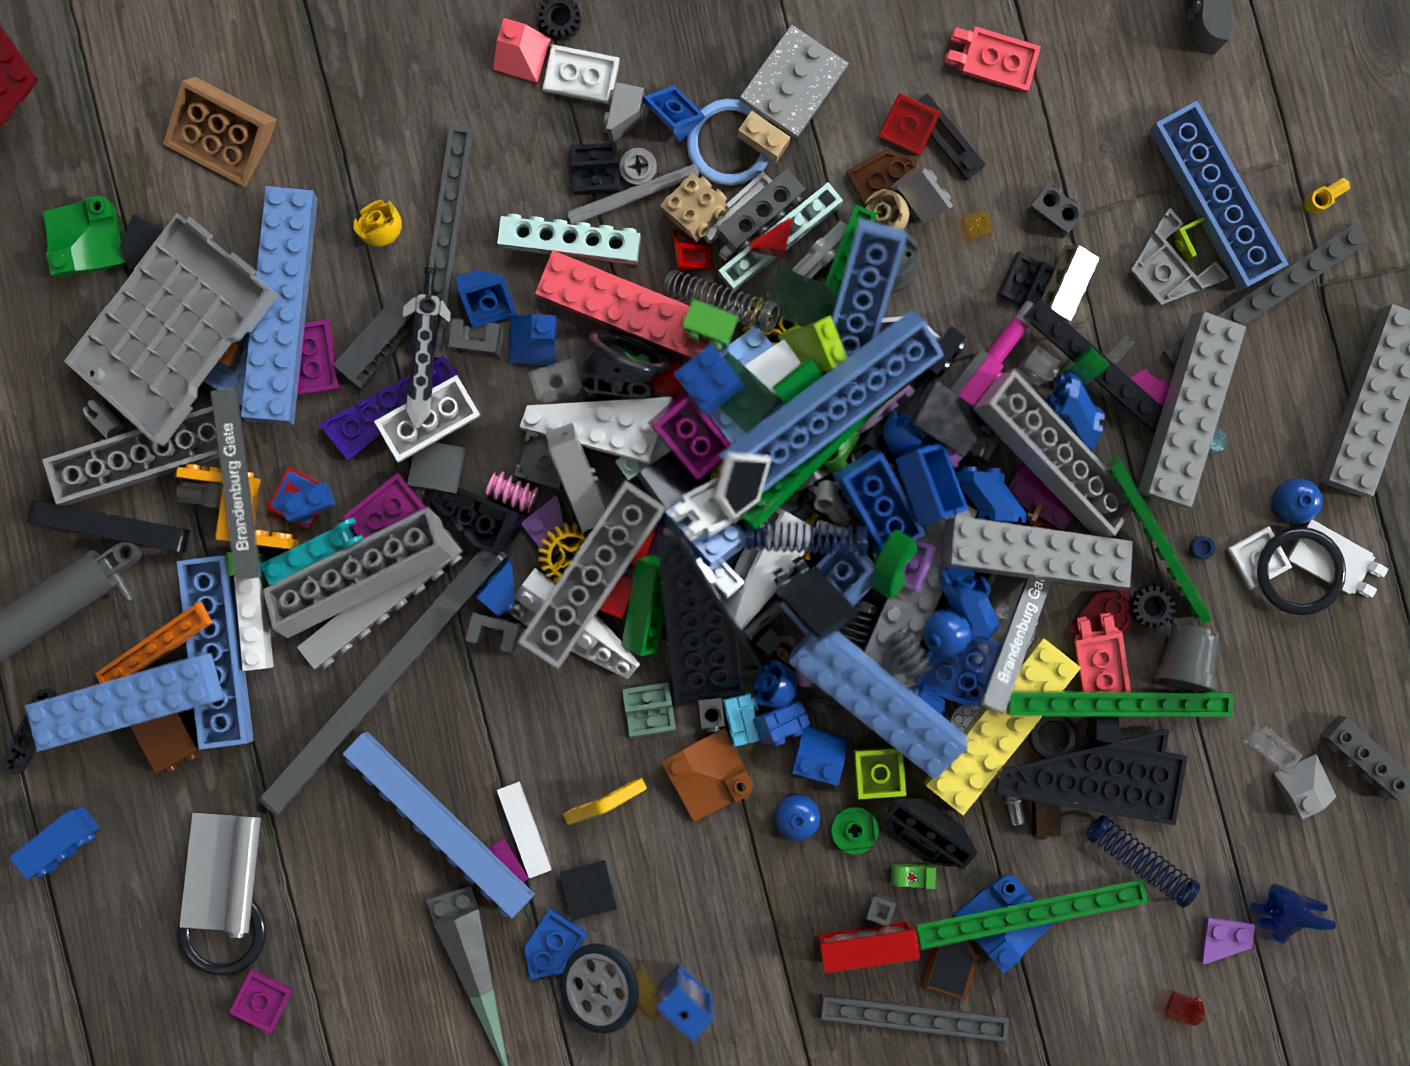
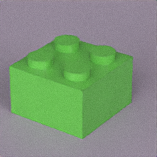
M693 299L683 323V333L686 334V338L692 341L699 342L700 339L709 343L708 346L712 343L718 351H721L722 348L727 349L737 326L738 316Z

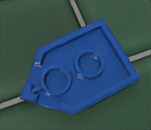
M549 908L523 947L529 979L534 980L540 977L562 974L568 958L575 950L580 948L588 933L556 910Z

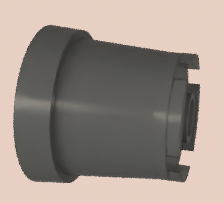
M906 233V242L890 294L907 288L915 279L918 271L919 257L917 244L908 233Z
M1178 624L1171 625L1161 665L1157 666L1153 679L1159 683L1180 689L1215 693L1217 688L1215 666L1219 634L1215 633L1212 636L1210 635L1211 630L1191 625H1184L1183 629H1177Z

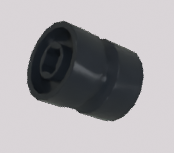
M796 490L778 508L789 512L804 522L816 510L814 506L816 496L808 490L800 492Z

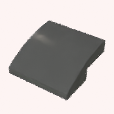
M433 443L413 454L407 486L430 489L441 493L457 494L466 449L447 444Z

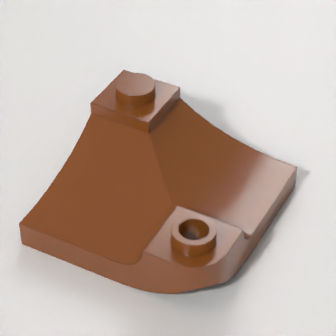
M725 727L662 759V763L693 822L747 797L752 792L753 785L750 776ZM740 782L745 784V789L741 791L736 788Z

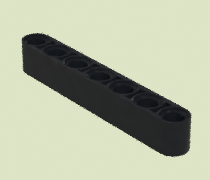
M31 499L27 523L186 553L190 530L33 499Z

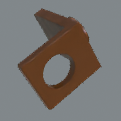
M1038 503L1034 512L1029 510L1027 513L1025 524L1028 527H1044L1056 530L1057 527L1037 518L1043 506L1042 503Z

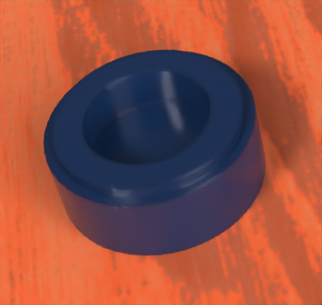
M1198 536L1191 541L1190 552L1197 559L1210 558L1215 552V543L1210 537Z

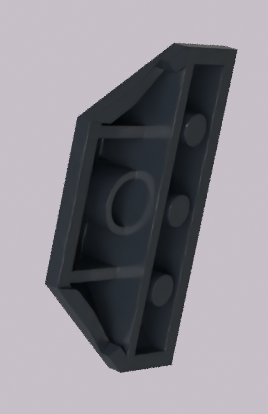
M898 799L885 815L894 838L933 865L964 869L978 853L964 827L925 799Z

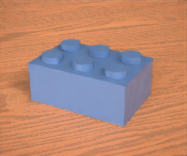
M677 502L665 511L663 521L665 526L674 535H681L693 555L703 556L711 571H714L745 546L746 534L736 523L710 537L703 532L693 541H689L684 534L689 531L687 527L693 523L687 515L683 520L675 523L670 516L674 513L673 508L682 504V502Z

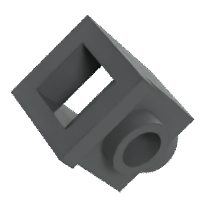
M875 893V896L873 895V898H870L868 901L866 919L889 927L896 902L893 898Z

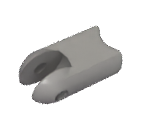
M95 399L88 401L89 407L83 408V414L106 439L119 434L124 424L101 401Z

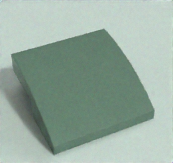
M669 682L623 689L630 739L676 731Z

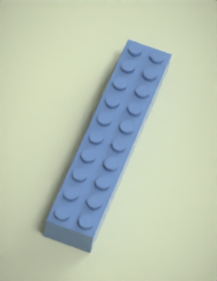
M266 186L256 276L279 294V296L250 333L241 417L247 422L294 426L318 201L313 190Z
M911 310L719 455L723 461L726 452L770 456L771 461L762 492H764L943 357L944 354L925 320Z

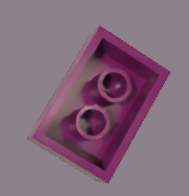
M682 392L648 422L650 427L688 473L697 480L721 461L722 458L719 454L731 446L691 395Z

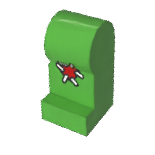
M933 864L891 865V885L935 889L936 867Z

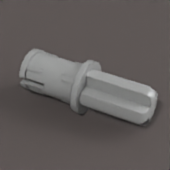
M1006 796L1004 803L1008 805L1011 824L1021 825L1025 823L1021 803L1023 799Z

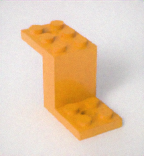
M186 464V468L177 467L176 477L223 483L221 468L209 467V471H207L208 467ZM248 472L255 524L261 479L254 478V473ZM223 488L216 539L230 541ZM255 530L257 545L289 549L299 545V540L292 539V534L272 532V536H269V531Z

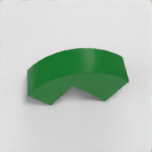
M1089 346L1074 362L1068 358L1054 375L1057 377L1060 373L1065 375L1067 372L1076 374L1083 386H1085L1101 374L1109 364Z
M896 529L885 543L876 561L872 576V587L891 600L906 584L903 567L917 552L914 539Z

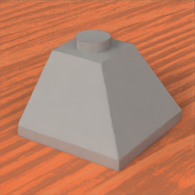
M1313 754L1273 773L1292 816L1302 820L1324 810L1336 798L1317 754Z

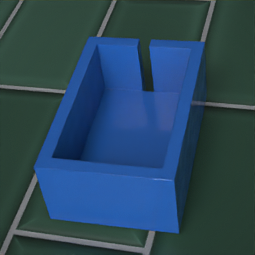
M941 443L918 449L895 459L920 527L968 510L945 445Z
M84 806L66 812L9 858L26 880L35 876L39 879L59 867L58 863L64 859H69L77 853L76 849L81 845H86L96 837L94 833L100 827Z

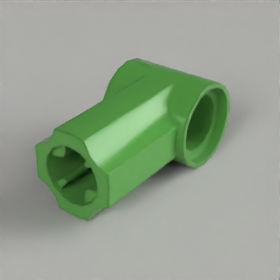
M857 431L823 463L830 474L833 475L847 466L846 459L860 438Z

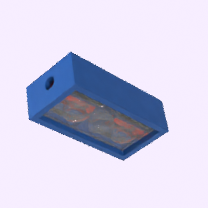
M678 964L660 983L657 1008L694 1041L714 1020L713 995L685 968Z

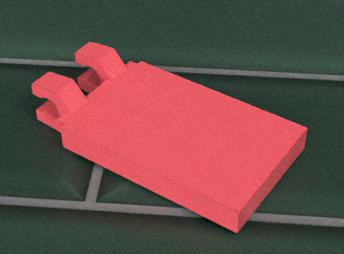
M976 26L973 30L969 31L955 28L950 41L960 45L965 44L963 53L949 50L944 60L945 64L954 67L959 66L958 70L968 76L1024 93L1029 91L1041 46Z
M1109 612L1101 613L1100 621L1103 630L1094 632L1091 631L1090 620L1086 616L1077 618L1079 634L1076 635L1074 644L1077 664L1081 667L1079 670L1081 690L1131 692L1123 633L1115 627L1113 615H1110Z

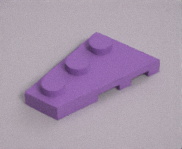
M907 385L904 389L900 388L891 396L892 399L884 403L857 432L861 434L867 429L872 428L915 392L912 387Z

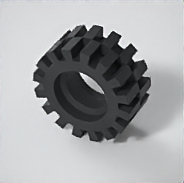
M546 0V3L542 2L541 9L538 11V18L541 28L547 36L550 35L553 40L558 38L559 41H563L562 38L566 37V40H568L571 34L573 36L577 34L576 30L580 29L581 15L576 2H573V0ZM560 9L566 11L569 19L564 25H555L551 21V15L554 11Z
M1158 586L1141 587L1139 591L1133 593L1135 594L1134 597H1131L1129 600L1132 601L1130 613L1134 617V621L1143 627L1160 628V626H1165L1168 624L1167 621H1171L1173 618L1171 614L1175 613V609H1173L1175 601L1171 600L1173 598L1172 595L1168 594L1166 589ZM1149 598H1155L1160 603V611L1154 616L1147 615L1143 608L1145 601Z

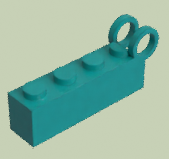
M355 518L341 522L334 526L332 530L261 563L260 566L269 585L363 540V535L356 536L351 528L352 525L357 523Z

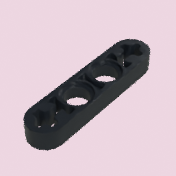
M41 689L34 694L30 704L43 701L41 698L43 695L48 694V699L58 695L53 689ZM27 712L3 760V768L10 774L23 772L28 767L36 750ZM23 735H27L31 739V745L28 748H24L20 744V739ZM19 756L17 762L20 766L13 768L14 763L11 760Z

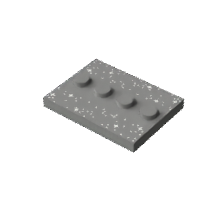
M791 25L742 93L739 100L797 139L847 69L849 63Z

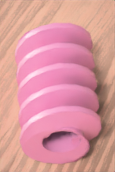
M502 471L498 476H496L495 472L489 481L485 496L490 497L494 493V500L498 501L502 497L503 504L506 505L511 501V508L514 509L520 504L519 511L524 512L528 508L529 513L536 500L539 488L536 487L531 492L529 483L522 488V480L519 479L513 484L512 475L505 480V472Z

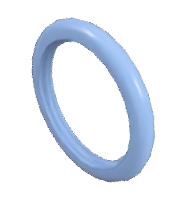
M723 99L712 102L700 110L705 117L687 135L686 147L692 164L696 165L698 172L703 177L720 185L734 186L744 184L757 177L765 169L770 159L760 153L756 162L741 173L723 174L717 172L704 162L699 153L698 135L701 127L712 115L726 110H735L746 115L753 111L766 121L768 120L739 99Z

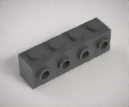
M1338 715L1320 735L1326 741L1324 745L1334 753L1339 752L1343 756L1342 761L1352 769L1354 767L1361 772L1359 776L1367 783L1376 785L1379 788L1377 792L1385 799L1389 800L1391 798L1400 801L1410 790V772L1348 717Z

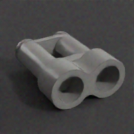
M818 520L815 533L818 534V526L821 524V535L826 536V525L828 524V537L829 535L833 536L834 525L827 521ZM836 526V537H841L842 527ZM844 528V538L846 539L849 538V529Z

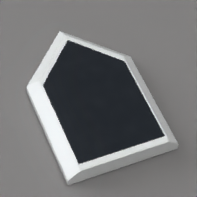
M726 452L714 497L731 521L759 502L771 461L770 456Z

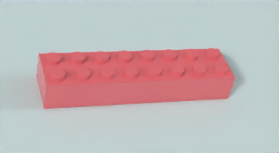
M554 250L552 251L535 292L537 298L619 332L641 339L688 360L694 358L708 346V342L701 339L699 342L692 341L686 338V334L683 333V323L690 306Z

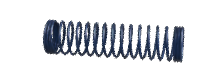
M765 522L762 549L759 541L760 526L754 529L747 523L746 548L748 551H754L758 545L760 551L766 547V550L769 552L773 546L774 551L777 552L781 545L783 552L789 548V551L792 553L796 547L797 552L801 553L804 546V551L807 554L810 548L816 554L819 547L820 553L823 555L827 546L829 555L832 554L834 548L835 553L839 555L842 548L843 554L846 556L850 547L851 555L854 556L858 546L860 557L867 556L868 526H857L856 543L853 552L852 526L850 525L848 545L845 553L844 525H842L838 552L836 524L834 525L831 551L829 550L828 538L829 525H826L825 544L822 552L821 524L818 526V540L815 551L813 546V523L811 524L808 550H806L805 542L806 524H803L802 544L799 551L798 523L795 524V540L792 550L790 545V522L787 528L785 549H783L782 542L783 522L780 523V538L777 550L775 547V522L772 524V541L769 549L767 544L768 522Z
M1106 815L1097 818L1087 833L1089 841L1095 843L1099 840L1098 847H1102L1106 843L1104 852L1111 849L1110 856H1114L1118 852L1116 856L1117 861L1124 857L1122 865L1129 863V870L1136 866L1135 874L1142 871V879L1147 877V883L1154 880L1153 887L1155 888L1160 885L1159 891L1163 892L1166 890L1165 896L1172 894L1171 900H1177V904L1180 907L1185 908L1189 906L1197 897L1200 891V883L1193 878H1188L1186 873L1182 874V871L1176 869L1175 865H1170L1168 860L1163 861L1162 856H1157L1155 851L1151 852L1150 847H1145L1143 842L1139 843L1138 838H1132V834H1126L1125 829L1120 830V825H1114V821L1110 820ZM1110 822H1111V823H1112V827H1110V828L1107 830V828H1108V826H1109V824H1110ZM1117 826V827H1118V831H1117L1116 833H1114V834L1111 836V838L1109 839V837H1110V835H1111V833H1112V831H1113V828ZM1124 831V836L1116 842L1120 832ZM1109 832V834H1108V836L1106 837V839H1105V840L1103 841V843L1100 845V843H1101V841L1103 840V838L1105 837V835ZM1126 836H1131V839L1123 845ZM1115 837L1112 844L1107 848L1110 841ZM1122 840V842H1121V844L1119 845V847L1117 848V850L1112 854V852H1113V850L1115 849V847H1116V846L1118 845V843ZM1136 840L1137 844L1129 850L1132 841ZM1142 844L1143 848L1136 853L1138 845ZM1128 845L1122 856L1118 858L1122 850ZM1135 848L1130 858L1125 862L1127 856ZM1149 849V853L1142 858L1144 850ZM1141 853L1136 863L1131 867L1134 859ZM1154 853L1155 857L1149 861L1151 854ZM1147 857V860L1145 861L1144 865L1141 867L1139 871H1137L1140 864ZM1160 857L1162 861L1155 866L1157 858ZM1153 862L1149 871L1143 876L1147 867ZM1167 862L1168 866L1161 870L1163 863ZM1160 865V867H1159L1157 873H1156V874L1154 875V877L1149 881V878H1150V876L1152 875V873H1153V872L1155 871V869ZM1169 867H1174V870L1167 875ZM1166 870L1163 878L1155 885L1159 876ZM1176 871H1179L1180 875L1173 879ZM1173 874L1168 884L1161 890L1164 882ZM1185 875L1186 879L1180 883L1182 876ZM1179 878L1173 890L1167 894L1171 885ZM1185 883L1184 887L1181 889L1178 896L1173 899L1177 890L1180 888L1182 884Z

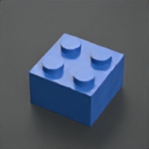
M712 343L674 373L701 410L707 415L711 414L745 386Z

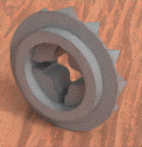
M644 148L630 149L621 158L620 172L623 178L630 184L640 185L648 182L656 174L657 164L655 157ZM636 158L639 159L641 165H645V168L641 169L640 176H638L636 169H632V166L636 165Z

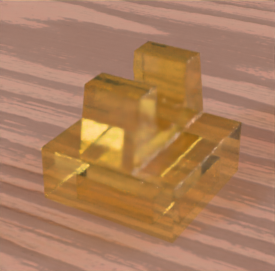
M986 210L963 218L970 240L993 232Z

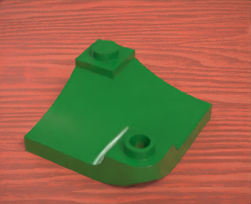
M93 196L84 198L85 200L79 203L43 211L48 246L46 257L51 276L62 278L79 273L86 275L127 265L119 247L123 236L118 216L113 204L107 198ZM101 204V209L96 211V205Z

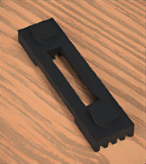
M926 93L918 102L941 112L938 120L964 150V153L958 156L935 127L931 137L967 181L986 164L930 95Z

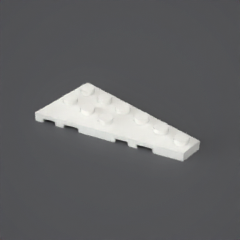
M672 397L527 405L519 427L525 431L528 430L547 436L546 432L573 423L583 447L650 465L660 437L650 427L648 422L670 404L673 399Z

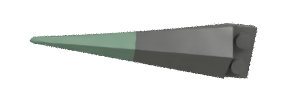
M471 883L428 897L426 901L435 929L501 1065L508 1066L490 973L480 906L473 885Z

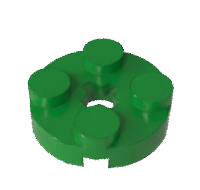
M850 806L835 814L831 824V835L835 844L846 853L854 855L865 853L878 838L877 821L868 810L858 806ZM852 824L861 827V831L857 832L855 837L852 833H848V829L852 827Z

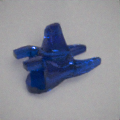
M1273 883L1271 885L1266 905L1251 903V910L1254 913L1272 916V919L1257 917L1256 922L1259 927L1273 930L1272 937L1281 944H1284L1294 933L1300 931L1303 927L1315 930H1332L1336 927L1334 921L1319 917L1310 911L1326 912L1328 909L1327 904L1300 895L1279 884Z

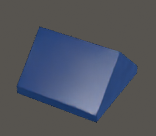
M675 85L646 95L642 99L649 112L679 142L705 117Z

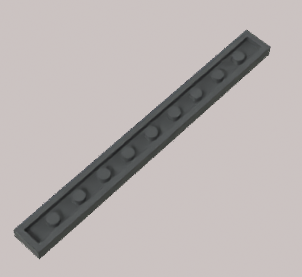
M450 125L429 267L436 268L433 296H437L440 302L443 301L447 308L473 138L472 128ZM437 315L438 328L434 358L437 359L441 357L446 323L439 315Z
M1357 222L1352 224L1217 316L1243 326L1368 243V238ZM1184 338L1162 352L1174 370Z

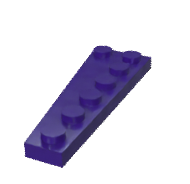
M444 356L434 360L432 389L459 375ZM410 375L403 377L393 385L383 388L373 396L358 402L355 406L319 424L348 461H351L382 436L374 421L407 403Z

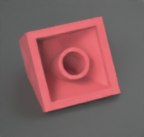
M503 18L496 42L493 71L538 84L551 39L526 24Z

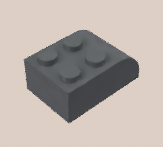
M1191 0V7L1187 11V21H1190L1189 36L1193 45L1201 52L1216 54L1229 40L1232 0Z

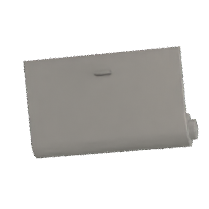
M192 813L179 927L225 930L224 932H229V937H243L244 933H249L260 817Z

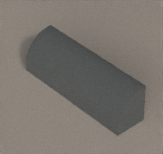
M396 295L334 363L348 379L360 388L368 382L413 332L414 316L416 313L414 312L409 316L403 317V307L406 304Z

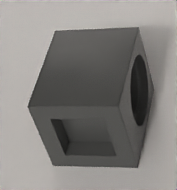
M722 697L698 699L701 729L706 728V732L720 731V727L725 726ZM708 709H715L718 711L719 716L716 720L709 721L705 717V712Z

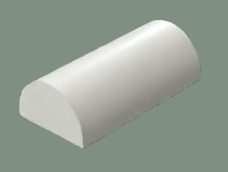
M456 375L432 389L430 415L419 428L414 427L406 413L407 403L374 422L399 463L479 418L480 414Z

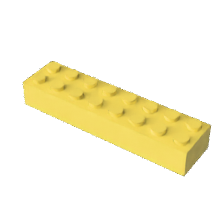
M1038 637L1025 654L1012 691H1063L1081 667L1046 639ZM983 706L963 731L967 735V749L936 780L928 775L923 783L964 816L1042 716L1006 715V710L1001 715Z

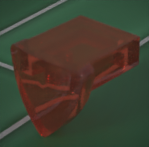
M1174 990L1172 991L1165 1013L1185 1021L1190 1026L1200 1024L1205 1018L1202 1000L1197 997L1195 999Z

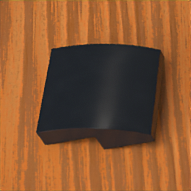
M616 142L570 146L574 196L620 192Z
M1016 252L998 291V295L1021 306L1026 301L1034 304L1037 299L1042 298L1055 267L1044 261L1038 262L1022 252Z
M605 860L560 872L572 921L618 909Z

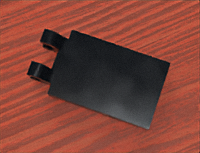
M932 380L910 421L911 425L961 456H966L967 452H969L973 456L978 455L984 458L987 449L976 444L977 439L981 433L984 435L989 434L992 437L996 435V432L975 412V406L937 381Z
M801 556L792 560L796 565L793 568L796 575L788 578L781 567L773 572V575L776 577L774 582L780 587L777 589V595L819 641L859 617V611L817 566L809 569Z

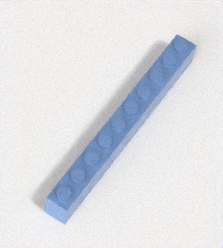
M368 732L362 733L343 753L347 758L345 760L347 764L355 770L358 768L364 774L362 776L369 785H375L380 790L379 794L387 802L392 801L397 806L396 811L402 817H408L414 823L413 827L417 832L422 835L425 833L431 839L429 841L436 850H442L447 855L446 859L454 867L459 866L465 872L463 874L470 883H476L481 888L480 892L488 900L493 899L499 905L497 908L504 916L513 918L535 895L529 887L493 855L468 828Z

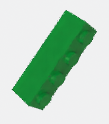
M655 555L637 558L622 646L639 656L658 652L665 616L659 557Z

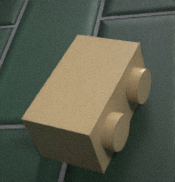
M753 111L750 112L738 130V138L775 163L790 142V137Z

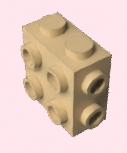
M692 173L681 182L680 186L672 194L665 198L660 206L670 220L693 240L698 242L708 234L709 230L719 220L725 217L730 209L725 202L727 200L726 196L719 189L714 191L711 188L712 185L705 177L699 178Z

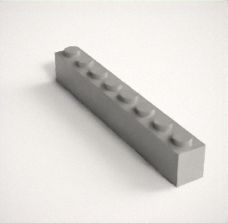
M444 529L452 558L340 612L297 647L314 669L321 667L326 669L335 661L333 659L334 656L339 652L343 655L353 647L351 643L357 638L362 640L370 634L371 630L369 628L375 623L380 625L390 617L388 615L390 611L394 608L397 611L408 603L406 599L410 595L414 594L417 596L426 588L425 583L430 579L433 581L437 580L444 574L443 569L449 564L453 567L463 559L461 555L465 551L448 530Z

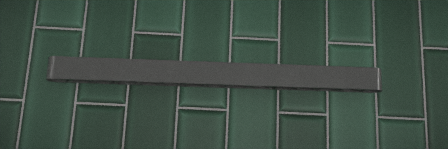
M481 549L261 796L258 800L259 803L275 817L288 806L506 560L508 555L503 550L494 555Z

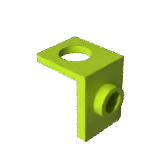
M1205 217L1183 226L1173 233L1176 239L1175 246L1180 253H1183L1186 261L1197 255L1186 231L1206 220Z

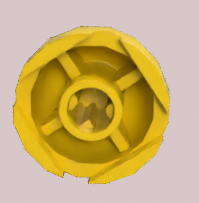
M377 200L368 204L359 212L362 215L357 221L356 218L354 220L353 229L366 244L374 247H383L393 243L402 229L401 216L390 201L384 203L383 200Z

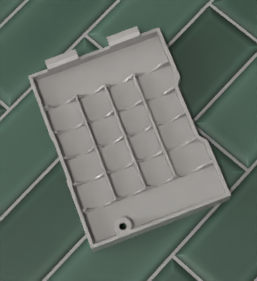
M178 213L175 214L134 268L133 273L64 360L68 366L153 442L161 445L167 443L193 409L190 405L197 398V388L231 343L240 341L247 331L251 333L279 296V294L255 276L257 273L255 269L235 253L229 254L212 240L213 235L191 217L186 219Z

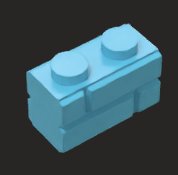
M750 693L723 699L734 747L760 741L758 731L753 723V718L756 717L755 712L759 711L755 699L751 698Z

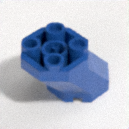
M1067 372L1064 375L1060 373L1055 381V389L1052 395L1050 394L1047 397L1045 403L1091 451L1094 449L1102 433L1103 426L1099 425V419L1104 420L1105 414L1101 408L1092 404L1076 374Z
M963 467L955 472L962 493L973 508L978 510L976 519L1000 523H1011V521L1026 523V512L1004 484L1005 474H1000L1001 469L986 468L982 472H977V467Z
M948 568L947 572L943 570L939 581L951 605V609L958 611L956 614L961 619L964 617L967 620L972 636H978L986 640L991 639L993 634L997 632L1000 624L988 599L991 589L987 580L982 576L979 579L975 578V572L952 568Z

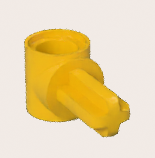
M1341 178L1328 187L1322 186L1309 194L1304 200L1306 211L1311 214H1318L1333 205L1335 198L1350 189L1349 181ZM1315 196L1321 199L1322 206L1316 204Z

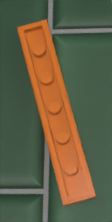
M196 603L96 672L95 675L99 683L102 684L142 672L211 625L212 621L203 604Z

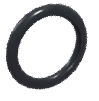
M605 329L592 330L587 335V343L590 348L618 366L650 375H663L671 369L668 357L659 349L641 339ZM599 340L615 341L636 348L652 357L658 364L643 363L622 356L604 346Z
M1294 527L1281 531L1268 540L1258 558L1256 573L1262 593L1272 605L1286 613L1304 616L1318 613L1335 602L1345 584L1346 564L1338 545L1325 533L1308 527ZM1299 538L1309 539L1323 546L1330 554L1335 570L1334 580L1327 593L1320 599L1305 604L1293 603L1281 597L1274 590L1268 573L1269 562L1276 549L1285 542Z
M252 899L251 917L255 927L254 939L248 952L243 957L227 964H216L205 960L195 951L191 943L190 928L179 927V920L178 939L185 957L199 970L217 976L236 974L248 968L258 958L266 939V923L258 904Z

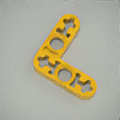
M643 778L636 779L603 798L563 813L567 825L600 815L641 793L647 787Z

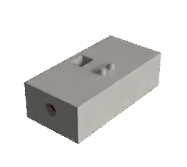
M573 423L546 432L550 452L581 529L586 531L597 525L605 513L606 507L596 483L599 479L597 476H593L595 469L590 468Z

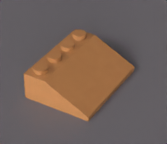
M193 77L181 81L163 144L245 187L271 140L277 119L211 84Z

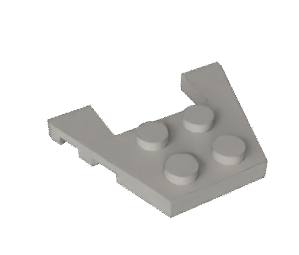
M1171 208L1164 213L1129 270L1158 306L1229 278L1216 261L1196 276L1166 241V238L1184 224Z

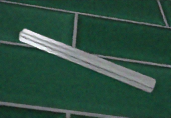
M694 164L568 211V218L571 224H575L679 185L692 173L699 176L698 169Z

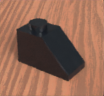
M1089 716L1086 736L1095 740L1120 745L1119 716Z

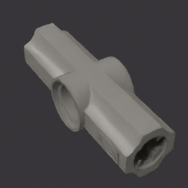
M840 221L824 238L821 237L808 250V254L794 266L791 272L800 282L806 285L822 268L827 267L833 261L845 231L846 223Z

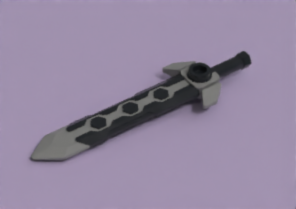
M429 266L425 267L424 295L420 294L416 299L413 297L403 307V317L409 316L414 312L416 313L414 316L412 361L406 413L415 428H419L430 415L434 352L438 328L437 315L449 323L451 314L444 302H440L437 296H433L436 268Z

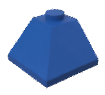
M475 270L456 276L458 290L472 328L517 315L503 275Z
M534 314L511 317L509 363L556 366L557 317Z
M508 557L477 591V599L497 616L502 612L507 614L514 606L512 602L514 600L512 562Z

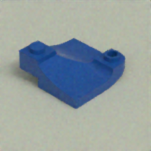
M971 635V642L967 644L966 649L950 657L936 655L928 648L925 656L928 658V662L924 666L931 665L932 668L918 676L915 687L919 688L924 683L938 696L969 706L979 705L1002 643ZM974 688L979 690L977 694H972L970 691Z
M1006 874L999 876L985 886L954 914L960 917L1034 902L1035 900L1016 877ZM1008 884L1013 885V890L1010 892L1006 891ZM1054 923L975 939L1000 970L1005 973L1022 959L1021 957L1030 946L1052 927Z

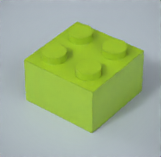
M894 746L853 749L855 786L858 799L906 796L903 754Z

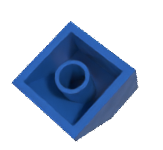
M808 726L803 728L804 733L800 735L791 772L838 786L845 761L848 737Z

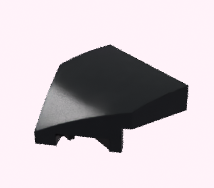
M134 213L119 246L129 269L137 266L163 231L161 229L162 225H155Z

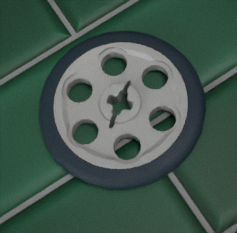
M597 943L583 945L568 958L564 972L561 975V994L565 1007L572 1018L583 1028L595 1033L608 1034L625 1027L632 1019L638 1004L639 985L630 962L615 948ZM589 959L595 964L594 972L587 968V961ZM609 964L614 966L616 970L615 977H611L607 972ZM576 977L583 981L582 990L578 989L575 985ZM598 984L601 985V988H600V991H601V992H600V993L597 991L598 988H599V987H598ZM617 987L621 988L624 992L623 1000L618 999L615 991ZM584 1000L591 1003V1012H587L584 1009ZM605 1005L609 1006L612 1010L610 1018L604 1014L603 1009Z

